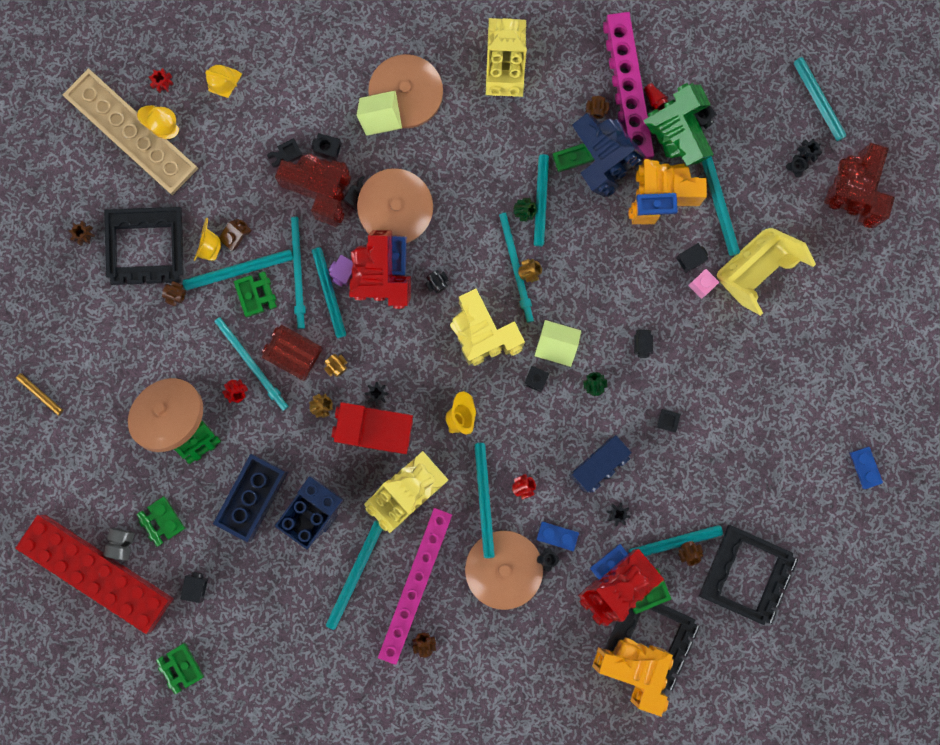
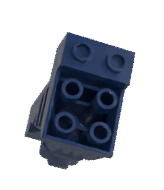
M586 113L572 124L595 159V162L583 170L581 175L593 192L603 197L611 196L615 193V189L619 187L616 179L623 178L628 170L639 166L643 159L646 158L645 154L630 139L629 135L624 132L623 126L618 119H607L600 123L597 119Z
M313 476L308 477L297 492L298 494L275 524L277 529L306 550L310 548L323 532L329 529L338 516L336 511L345 500Z

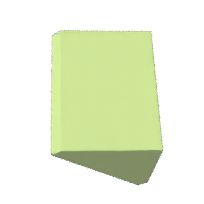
M396 91L359 99L357 117L366 136L402 129Z
M545 320L535 357L571 367L578 348L581 330Z

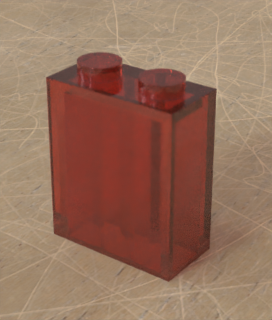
M281 324L279 328L276 327L271 335L273 339L270 344L267 343L263 348L262 358L305 381L323 348Z

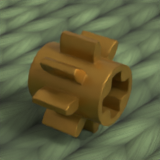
M534 259L522 261L523 266L518 269L520 278L526 280L527 283L539 280L538 275L542 273L540 263L534 261Z
M333 354L324 362L326 364L324 370L330 377L334 374L337 378L347 370L345 365L348 362L342 355L338 357L336 354Z
M317 394L309 402L310 412L316 418L321 416L322 418L329 416V411L333 410L332 400L326 394Z

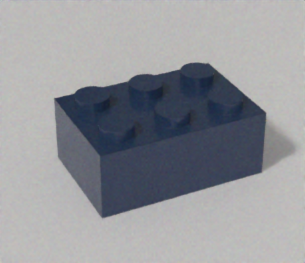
M616 435L612 436L571 472L569 476L583 492L593 493L601 486L599 482L603 478L604 480L609 479L616 472L614 468L623 466L630 460L628 456L632 452Z

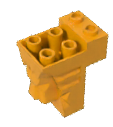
M644 159L642 165H639V169L636 171V182H639L636 196L640 194L676 193L677 206H700L707 197L706 178H691L689 167L685 166L684 163L669 165L659 164V161ZM637 200L631 204L628 212L629 219H632V224H655L661 216H637Z
M628 637L619 640L614 651L598 647L592 665L598 673L634 685L630 701L638 709L660 717L667 710L668 697L661 690L665 689L667 672L673 666L672 654L663 648L653 645L647 647L642 643H636Z

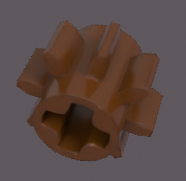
M593 96L591 101H587L586 112L590 113L595 119H602L604 114L609 112V102H605V98L602 96Z
M83 221L77 225L73 223L72 230L68 231L73 235L70 240L73 242L77 241V244L80 246L83 245V242L90 244V238L95 237L90 232L93 227L90 225L86 226V223Z
M172 281L171 285H165L162 297L166 298L165 302L167 304L176 306L177 302L182 303L184 301L186 290L182 289L183 285Z
M689 541L681 545L680 554L678 555L682 563L687 562V565L694 566L701 562L704 552L700 544L696 546L695 542Z
M420 633L415 639H412L414 654L418 653L420 657L425 658L431 656L433 651H436L435 637L430 638L429 633Z

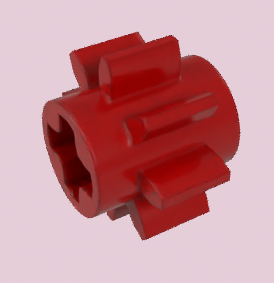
M163 68L161 71L154 69L152 76L148 77L152 81L150 86L152 89L156 88L158 93H161L162 90L169 92L168 87L174 85L169 80L172 78L170 72L166 73Z
M231 379L224 384L226 390L222 393L229 403L232 401L239 403L246 398L244 392H247L248 389L241 379L238 381Z
M524 474L514 479L515 483L512 485V490L517 497L521 496L522 500L534 495L533 491L536 489V483L533 478H527V475Z

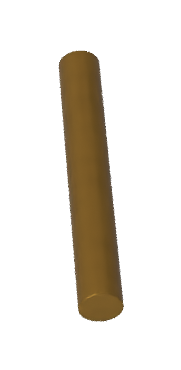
M22 373L17 375L16 379L58 416L62 414L64 410Z

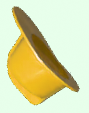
M214 65L205 72L208 91L229 98L242 76L241 72L223 65Z
M151 105L141 107L138 110V120L156 136L163 139H172L178 134L179 128L176 125V116L169 108Z
M208 218L205 219L199 248L193 261L197 257L214 261L220 251L221 243L219 237L207 229Z
M463 391L456 394L452 408L446 413L445 418L449 427V433L461 432L467 435L473 431L476 410L473 397L467 392Z

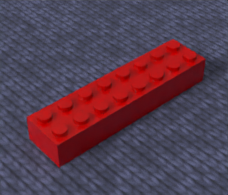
M47 515L36 516L15 548L145 634L153 631L174 599L113 558L103 556L104 552Z

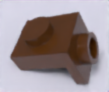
M236 219L228 222L219 239L226 247L234 251L244 236L250 234L252 230L244 221Z

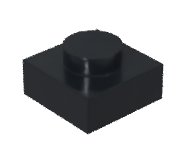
M661 409L656 428L676 433L681 414Z

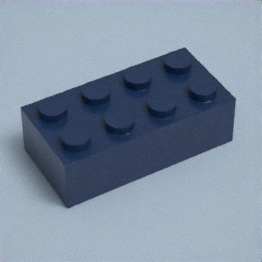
M250 454L213 525L246 542H251L288 472L254 454Z

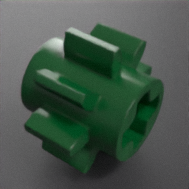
M523 198L522 200H517L513 211L515 217H520V221L527 222L528 219L533 220L537 207L535 202H531V198Z
M598 372L590 373L586 376L587 380L583 381L584 389H586L587 394L590 393L592 396H599L605 392L604 388H608L607 379H604V375Z

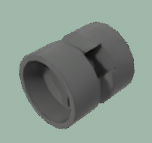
M109 528L107 536L109 543L105 544L103 556L119 560H129L131 552L129 545L133 544L135 532Z

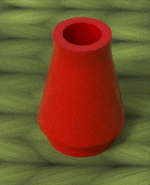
M652 83L648 84L643 91L652 109H664V105L668 103V97Z

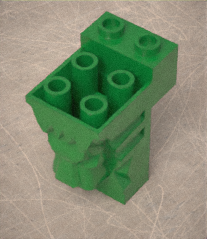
M686 83L678 87V92L673 94L675 100L664 105L665 108L662 110L656 109L650 112L648 118L643 121L653 135L656 134L659 143L663 145L667 158L681 157L686 166L698 164L714 154L694 115L711 104L701 85H694L693 83L688 85Z

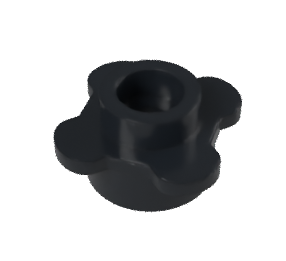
M795 155L791 163L786 165V169L792 171L795 177H801L802 172L809 168L808 162L804 158L799 157V155Z
M545 548L544 553L537 557V562L542 564L545 571L549 572L559 562V558L550 548Z

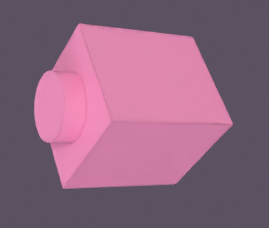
M705 269L688 286L702 299L719 281Z

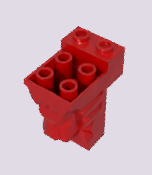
M372 230L368 235V243L358 246L351 251L353 277L350 279L349 297H354V300L374 298L375 301H384L385 298H388V306H393L395 309H403L405 306H408L411 300V276H392V230Z
M342 402L340 407H336L335 418H338L337 426H333L331 435L335 443L407 455L413 415L366 408L365 406Z
M633 549L601 579L595 580L578 595L581 599L579 602L586 610L589 609L593 613L592 618L598 625L608 626L613 621L623 622L629 614V609L635 608L636 602L642 601L644 596L654 587H657L664 578L639 549Z

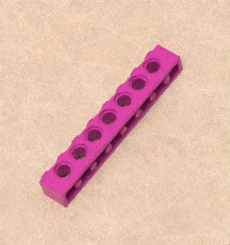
M630 12L607 15L606 21L603 22L604 34L608 35L606 49L611 52L609 66L610 69L614 70L612 84L613 87L617 88L615 102L616 105H620L618 119L623 123L624 132L629 135L630 139H638L641 142V145H638V147L645 154L646 158L644 159L652 160L654 151L650 130L643 121L648 116ZM614 33H620L623 37H616ZM622 50L625 52V55H620L617 51ZM626 68L629 72L623 73L620 69ZM623 86H629L632 90L626 91ZM626 104H633L635 109H629ZM629 122H636L638 127H632Z
M437 508L433 509L380 650L379 659L394 665L397 664L453 514Z

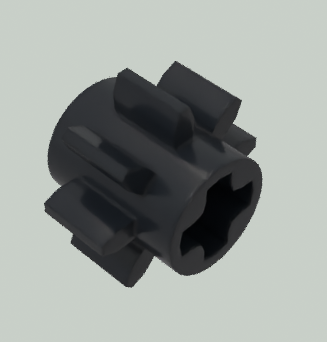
M805 139L801 143L802 146L797 148V151L800 152L799 157L804 158L806 162L809 160L815 162L818 159L817 156L822 154L820 150L821 143L818 144L814 139L810 142Z
M436 270L426 277L428 282L425 284L430 292L434 290L438 294L448 287L446 282L449 280L444 271L439 273Z
M378 382L375 383L374 387L368 385L370 391L365 393L366 396H370L368 402L375 401L376 406L379 405L380 401L386 403L384 397L389 395L388 392L383 391L386 385L379 387ZM376 389L382 393V395L378 396V399L372 395V393L376 392Z
M621 502L618 507L611 504L613 509L606 511L611 516L608 518V521H615L614 526H618L619 522L626 525L624 520L631 518V516L627 515L629 508H622L623 504ZM616 510L623 512L621 519L614 517Z

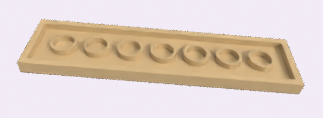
M89 68L63 94L72 105L172 196L197 171L198 167L167 139L156 136L138 120L137 112Z

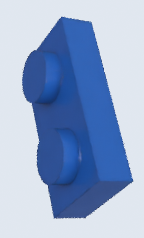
M676 193L640 194L636 196L637 216L677 214L678 212Z
M392 236V275L406 274V236Z
M870 447L850 453L863 489L883 483Z
M541 522L536 540L574 551L579 533Z
M618 544L593 564L590 570L599 580L626 557L628 553L621 544Z

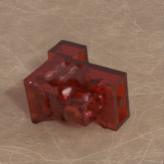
M870 142L857 156L851 155L847 158H842L838 163V174L835 176L834 184L828 190L824 203L834 210H839L840 208L847 210V213L850 215L860 214L858 222L863 223V226L867 228L877 227L889 219L895 197L877 191L889 148Z
M310 153L302 155L297 164L281 160L275 175V179L280 187L314 199L311 212L315 220L337 227L338 223L341 224L345 216L341 206V200L345 195L343 189L345 186L348 187L351 181L347 164L334 160L329 162L325 159H318Z

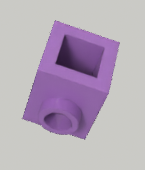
M340 255L337 262L334 261L330 266L329 275L333 278L332 282L340 287L343 284L348 287L350 279L353 277V262L350 259Z

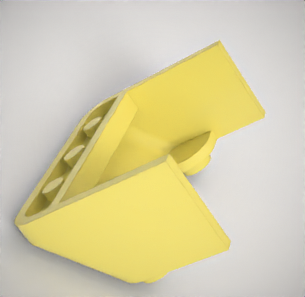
M768 228L759 233L739 254L735 255L718 271L717 278L742 306L761 316L763 312L757 303L758 294L754 290L779 266L790 269L795 267L800 261L812 267L816 263L805 242L776 229Z

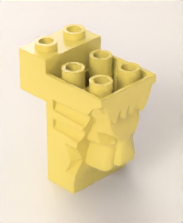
M489 18L486 95L523 97L527 51L526 20Z
M477 289L459 296L462 312L453 318L450 327L463 346L462 352L468 365L473 363L476 366L484 362V357L488 355L491 358L499 355L502 349L506 355L511 354V356L522 351L525 341L515 321L497 330Z
M422 451L414 460L402 468L398 474H395L390 480L381 485L376 493L364 504L366 511L371 516H375L384 531L391 533L437 492L448 479Z

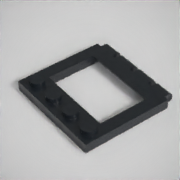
M181 207L104 210L106 278H110L111 285H125V277H127L128 285L144 284V277H146L147 284L163 283V276H165L166 283H172V281L180 283L179 277L183 275ZM171 227L172 265L117 267L116 229Z
M728 525L699 597L762 625H765L766 622L772 624L777 612L771 608L772 606L779 608L784 593L779 592V588L787 589L791 575L787 574L786 571L793 572L798 559L792 557L794 553L732 525ZM742 541L778 557L756 611L721 596L723 586Z
M659 604L649 609L681 623L668 651L673 655V666L667 672L666 687L664 690H661L665 692L666 689L673 691L678 678L672 676L674 672L680 675L686 661L679 657L681 654L686 657L688 656L693 642L687 639L689 636L695 639L700 626L695 624V619L668 606ZM631 608L623 622H616L605 650L614 651L619 640H623L625 637L631 638L642 612L634 614Z

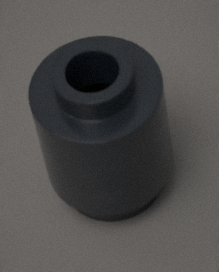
M636 330V335H634V354L638 355V358H649L650 354H653V335L651 330Z

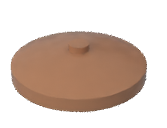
M397 55L385 60L376 68L369 82V96L396 91L402 128H414L428 122L439 110L443 98V85L439 73L432 64L415 55Z
M386 169L374 174L365 182L359 193L357 212L359 220L368 234L372 230H392V236H406V243H409L418 238L428 227L433 213V201L428 187L417 175L403 169Z
M169 378L151 384L138 395L131 406L128 416L130 435L141 447L152 452H166L183 445L193 436L201 423L203 416L202 398L190 383L181 379Z
M512 531L493 532L494 558H484L482 538L478 540L471 548L466 560V580L474 596L483 604L501 610L514 609L527 603L540 587L543 578V566L537 562V557L540 554L534 544L521 534Z

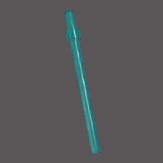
M501 213L499 217L521 301H519L520 306L524 310L526 322L531 323L534 322L531 311V299L528 298L524 280L520 278L518 273L520 264L507 214Z
M291 217L296 298L294 314L297 316V329H305L304 314H306V306L303 304L299 217Z
M221 317L217 318L214 321L268 391L267 395L272 401L275 400L282 411L288 409L289 406L280 396L281 392L278 388H274Z

